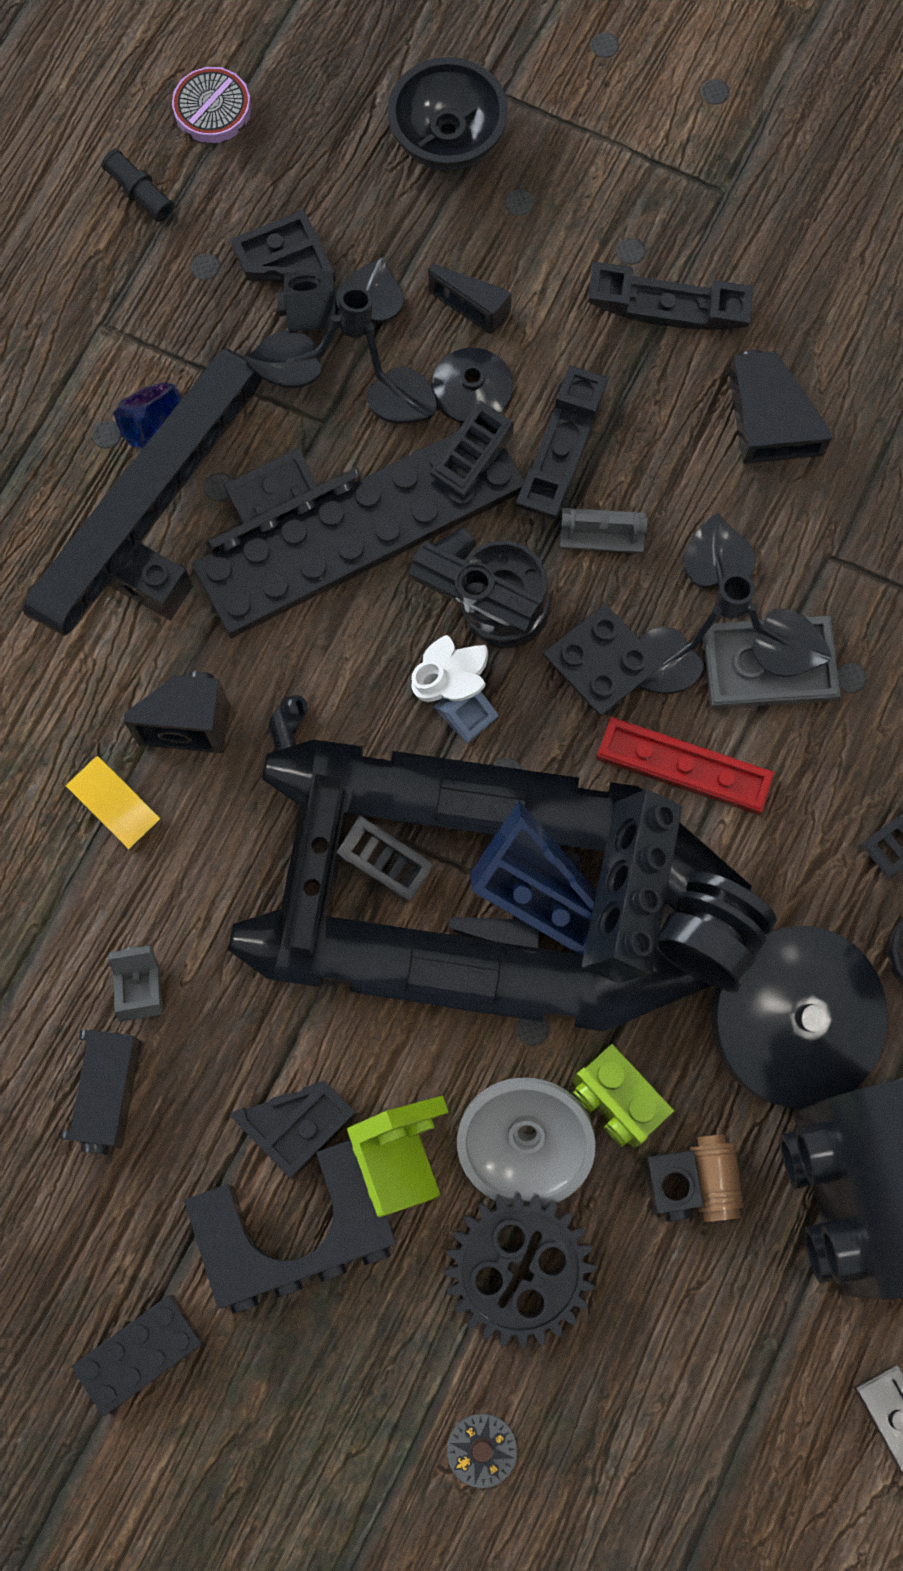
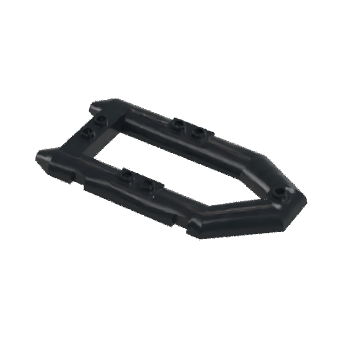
M315 739L266 754L262 779L300 805L283 901L279 910L234 923L228 951L265 978L321 987L323 981L351 985L350 992L539 1022H543L544 1015L575 1020L574 1027L603 1032L711 986L676 967L657 948L650 975L616 983L581 968L584 955L330 916L341 859L336 854V851L344 840L349 814L496 835L518 801H520L557 845L605 851L615 802L643 791L639 786L610 782L609 792L579 788V777L392 751L391 760L363 757V746ZM679 823L665 902L676 912H681L676 902L681 893L687 891L685 887L691 875L695 872L719 875L751 891L752 885L684 825ZM319 841H325L328 843L327 850L321 854L315 853L313 851L314 845ZM310 883L320 884V891L317 895L309 896L305 893L306 887ZM522 950L538 953V956L524 952Z

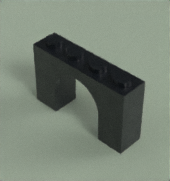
M351 1140L316 1152L331 1196L333 1219L329 1233L323 1243L315 1251L303 1258L291 1261L276 1259L264 1253L254 1243L248 1232L233 1185L226 1184L184 1200L218 1309L230 1306L232 1314L259 1305L257 1295L274 1290L276 1297L279 1298L303 1289L301 1279L318 1274L322 1282L347 1273L345 1263L362 1257L366 1266L391 1257L388 1248L397 1245V1241L388 1215L378 1217L357 1157L354 1154Z

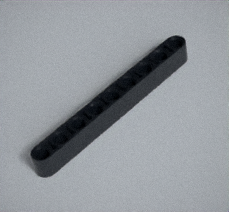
M224 348L218 353L33 586L23 607V613L26 617L62 636L72 632L257 391L262 378L249 367L246 357L228 348Z

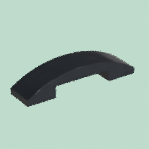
M595 261L592 263L588 302L608 312L645 323L687 329H733L748 327L750 324L753 286L713 280L710 288L632 276L633 267Z
M569 365L556 398L555 409L533 466L528 470L516 501V507L556 520L584 452L608 382V377Z

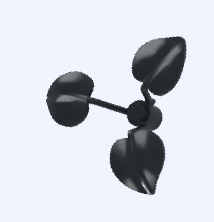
M380 258L362 267L339 286L335 295L338 315L331 317V325L317 349L314 350V343L307 335L298 331L288 332V330L268 336L254 351L246 355L249 367L263 380L283 388H300L313 383L320 377L322 368L317 358L324 355L337 328H341L349 337H360L365 334L375 375L379 382L369 387L367 393L368 406L371 411L380 419L396 424L425 421L435 415L436 398L434 392L420 373L411 368L400 366L392 369L386 376L381 367L374 338V326L371 322L384 323L395 318L401 312L404 301L401 288L392 276L384 258Z
M716 513L694 534L684 559L685 571L695 585L702 588L718 586L715 606L702 627L688 644L681 632L669 627L653 628L640 637V640L663 663V666L638 685V687L653 693L672 694L682 692L694 685L703 671L704 664L702 659L692 650L699 645L720 615L729 619H737L746 613L749 614L753 629L760 634L753 644L754 657L758 664L772 675L778 677L801 675L827 664L831 659V652L826 640L818 629L808 619L795 611L774 609L767 615L764 626L760 623L757 615L758 606L751 602L755 593V585L750 578L755 566L754 552L746 539L735 531L719 513Z

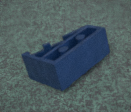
M518 801L471 871L472 891L578 954L584 955L597 891L525 806Z

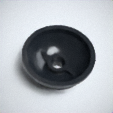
M455 57L435 58L412 67L397 81L388 102V121L396 141L413 159L427 167L439 170L465 168L484 158L502 137L508 118L507 98L496 77L477 63ZM451 131L453 134H443V132Z

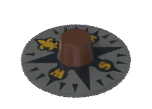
M490 1414L468 1416L454 1427L449 1436L447 1444L449 1465L458 1479L465 1484L476 1488L493 1487L509 1476L516 1463L517 1444L514 1434L509 1426L496 1416Z

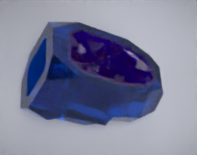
M165 382L153 384L140 389L119 403L113 415L120 435L131 446L144 448L172 413L182 398L177 387L174 384Z

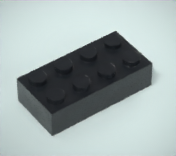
M168 1295L73 1364L71 1368L101 1415L106 1416L197 1350L205 1342L174 1295Z

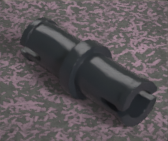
M118 149L111 150L104 157L101 168L124 188L123 193L131 201L136 200L153 216L156 222L164 221L172 213L174 202L169 200L152 183V177L145 170L139 171Z

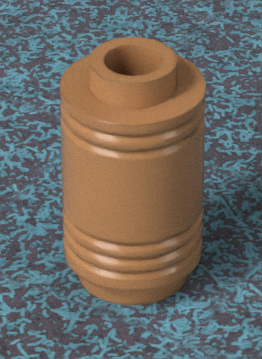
M725 1134L697 1137L698 1147H689V1149L694 1151L704 1205L697 1208L698 1213H703L704 1222L741 1218L740 1208H744V1204L742 1202L743 1197L741 1196L742 1191L738 1160L735 1154V1142L726 1143Z

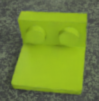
M613 1044L605 1049L586 1068L583 1067L572 1080V1083L576 1086L575 1091L572 1092L573 1095L590 1113L597 1109L608 1121L604 1129L621 1147L627 1143L633 1149L641 1145L648 1138L647 1136L674 1112L668 1103Z
M443 1095L387 1110L347 1128L354 1154L357 1157L369 1197L378 1217L404 1210L440 1196L419 1134L434 1129L432 1120L449 1113Z

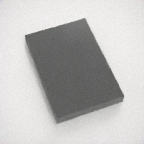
M831 616L805 617L818 629L826 640L831 652L830 661L823 666L793 677L772 675L758 664L753 654V644L760 634L753 629L751 621L714 623L703 638L710 709L838 701L840 698V688ZM759 620L760 623L764 626L765 620Z

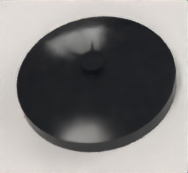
M787 926L772 929L769 934H765L766 941L760 950H749L755 961L738 991L715 988L711 1009L712 1032L715 1045L725 1067L741 1086L767 1102L784 1107L804 1109L825 1099L854 1091L868 1077L876 1065L884 1046L888 1025L887 1002L883 986L868 958L844 937L832 931L811 926Z

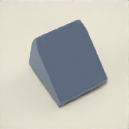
M482 692L463 701L455 702L442 698L434 706L438 714L465 743L470 742L499 716Z

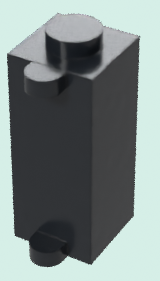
M80 1030L79 1040L87 1041L71 1130H61L60 1139L82 1143L81 1152L108 1155L109 1147L123 1148L141 1040L131 1035Z

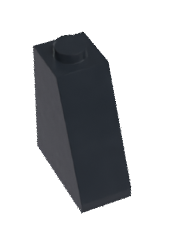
M748 350L740 355H734L729 371V380L742 463L749 464L824 456L832 439L831 430L776 351Z

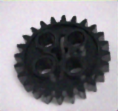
M515 1191L512 1204L506 1205L501 1195L497 1194L496 1209L492 1211L487 1205L480 1202L479 1209L482 1217L477 1220L466 1214L464 1220L470 1228L467 1233L461 1230L453 1231V1236L461 1243V1247L447 1248L446 1255L457 1260V1264L446 1267L445 1275L458 1278L457 1282L447 1288L448 1294H462L463 1296L455 1305L456 1312L460 1313L470 1309L472 1313L468 1318L467 1326L472 1328L482 1321L484 1323L483 1338L487 1340L497 1330L500 1332L501 1346L507 1345L511 1335H517L521 1348H525L528 1335L531 1334L535 1335L540 1345H544V1330L549 1328L555 1335L561 1337L562 1332L558 1322L564 1319L575 1325L577 1321L571 1311L572 1307L576 1306L585 1309L588 1307L587 1302L579 1295L580 1290L589 1291L594 1290L595 1287L592 1282L583 1278L584 1273L596 1270L594 1263L582 1259L583 1256L593 1250L590 1243H577V1240L585 1232L584 1228L577 1226L568 1229L567 1226L571 1222L573 1214L567 1211L556 1217L557 1202L553 1199L544 1209L540 1208V1198L537 1193L533 1194L529 1204H523L519 1191ZM506 1225H516L523 1231L522 1242L515 1248H504L498 1243V1233ZM534 1232H541L542 1236L527 1259V1266L531 1273L529 1276L521 1274L518 1277L507 1304L503 1307L499 1306L498 1301L513 1278L512 1270L508 1265L511 1261L519 1264L525 1255ZM550 1247L560 1249L564 1255L561 1266L553 1271L544 1270L539 1266L540 1254L543 1250ZM485 1267L496 1268L502 1276L500 1284L492 1290L481 1289L475 1282L477 1273ZM526 1290H535L542 1295V1303L534 1312L527 1313L517 1307L519 1295Z

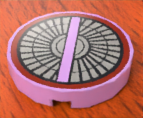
M205 67L192 71L180 80L173 92L172 108L177 124L183 132L185 130L188 134L192 135L193 139L200 142L219 143L233 138L239 133L238 129L243 126L244 122L245 125L247 124L251 114V99L245 82L236 73L220 67Z

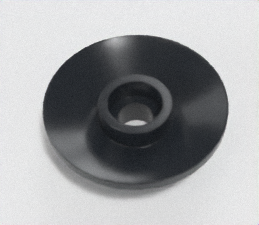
M463 348L450 353L438 364L432 378V390L439 409L449 418L464 423L480 401L485 402L502 413L512 397L513 379L508 366L498 355L482 348ZM468 376L480 378L475 383H469L465 380Z

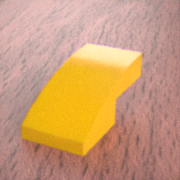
M98 756L65 785L127 849H130L160 820L140 797Z

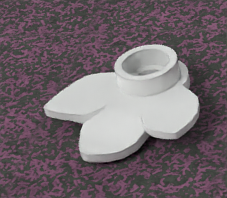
M448 635L441 637L428 647L423 655V663L419 664L412 673V690L418 699L426 702L436 701L442 697L456 702L477 695L486 685L479 675L487 664L488 648L485 645L456 650Z

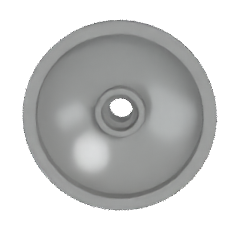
M513 1078L491 1085L470 1102L459 1124L457 1151L466 1176L479 1191L492 1200L496 1201V1195L500 1194L506 1205L512 1204L515 1191H519L523 1204H529L534 1193L539 1195L540 1207H546L552 1199L556 1202L564 1200L583 1184L591 1171L595 1157V1132L585 1108L567 1090L541 1079ZM524 1125H530L536 1131L526 1134L520 1128Z

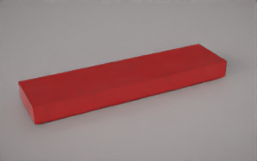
M610 717L596 760L760 815L763 811L775 774L773 771L614 717Z

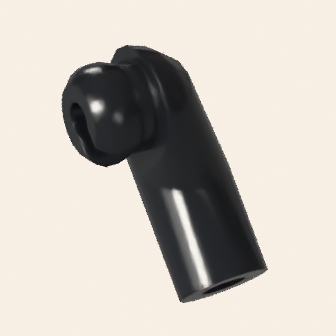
M292 695L285 698L269 719V729L276 751L296 745L293 733L308 711V703L300 695Z

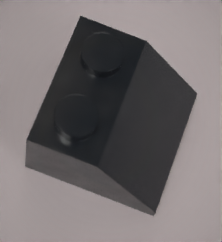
M191 671L188 673V676L174 675L128 710L124 715L123 722L139 746L223 754L230 703L219 679H214V676L210 673Z

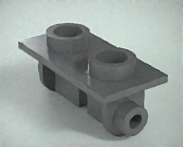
M562 508L560 548L644 553L647 517H645V513Z

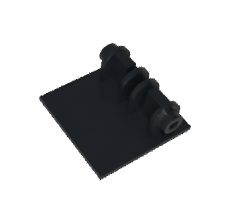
M606 603L543 653V656L600 716L604 713L607 716L613 713L620 705L618 702L663 666V663Z

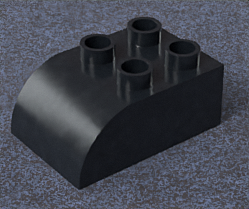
M903 1078L837 1095L793 1113L797 1127L796 1131L780 1134L782 1158L790 1183L794 1189L807 1186L813 1187L822 1223L804 1227L805 1245L812 1270L819 1283L835 1280L839 1285L841 1296L877 1300L903 1298Z

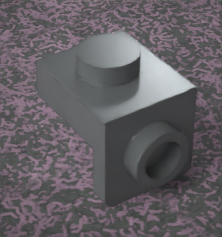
M129 947L124 950L110 952L108 954V962L114 975V1005L118 1021L162 1015L161 970L153 947Z

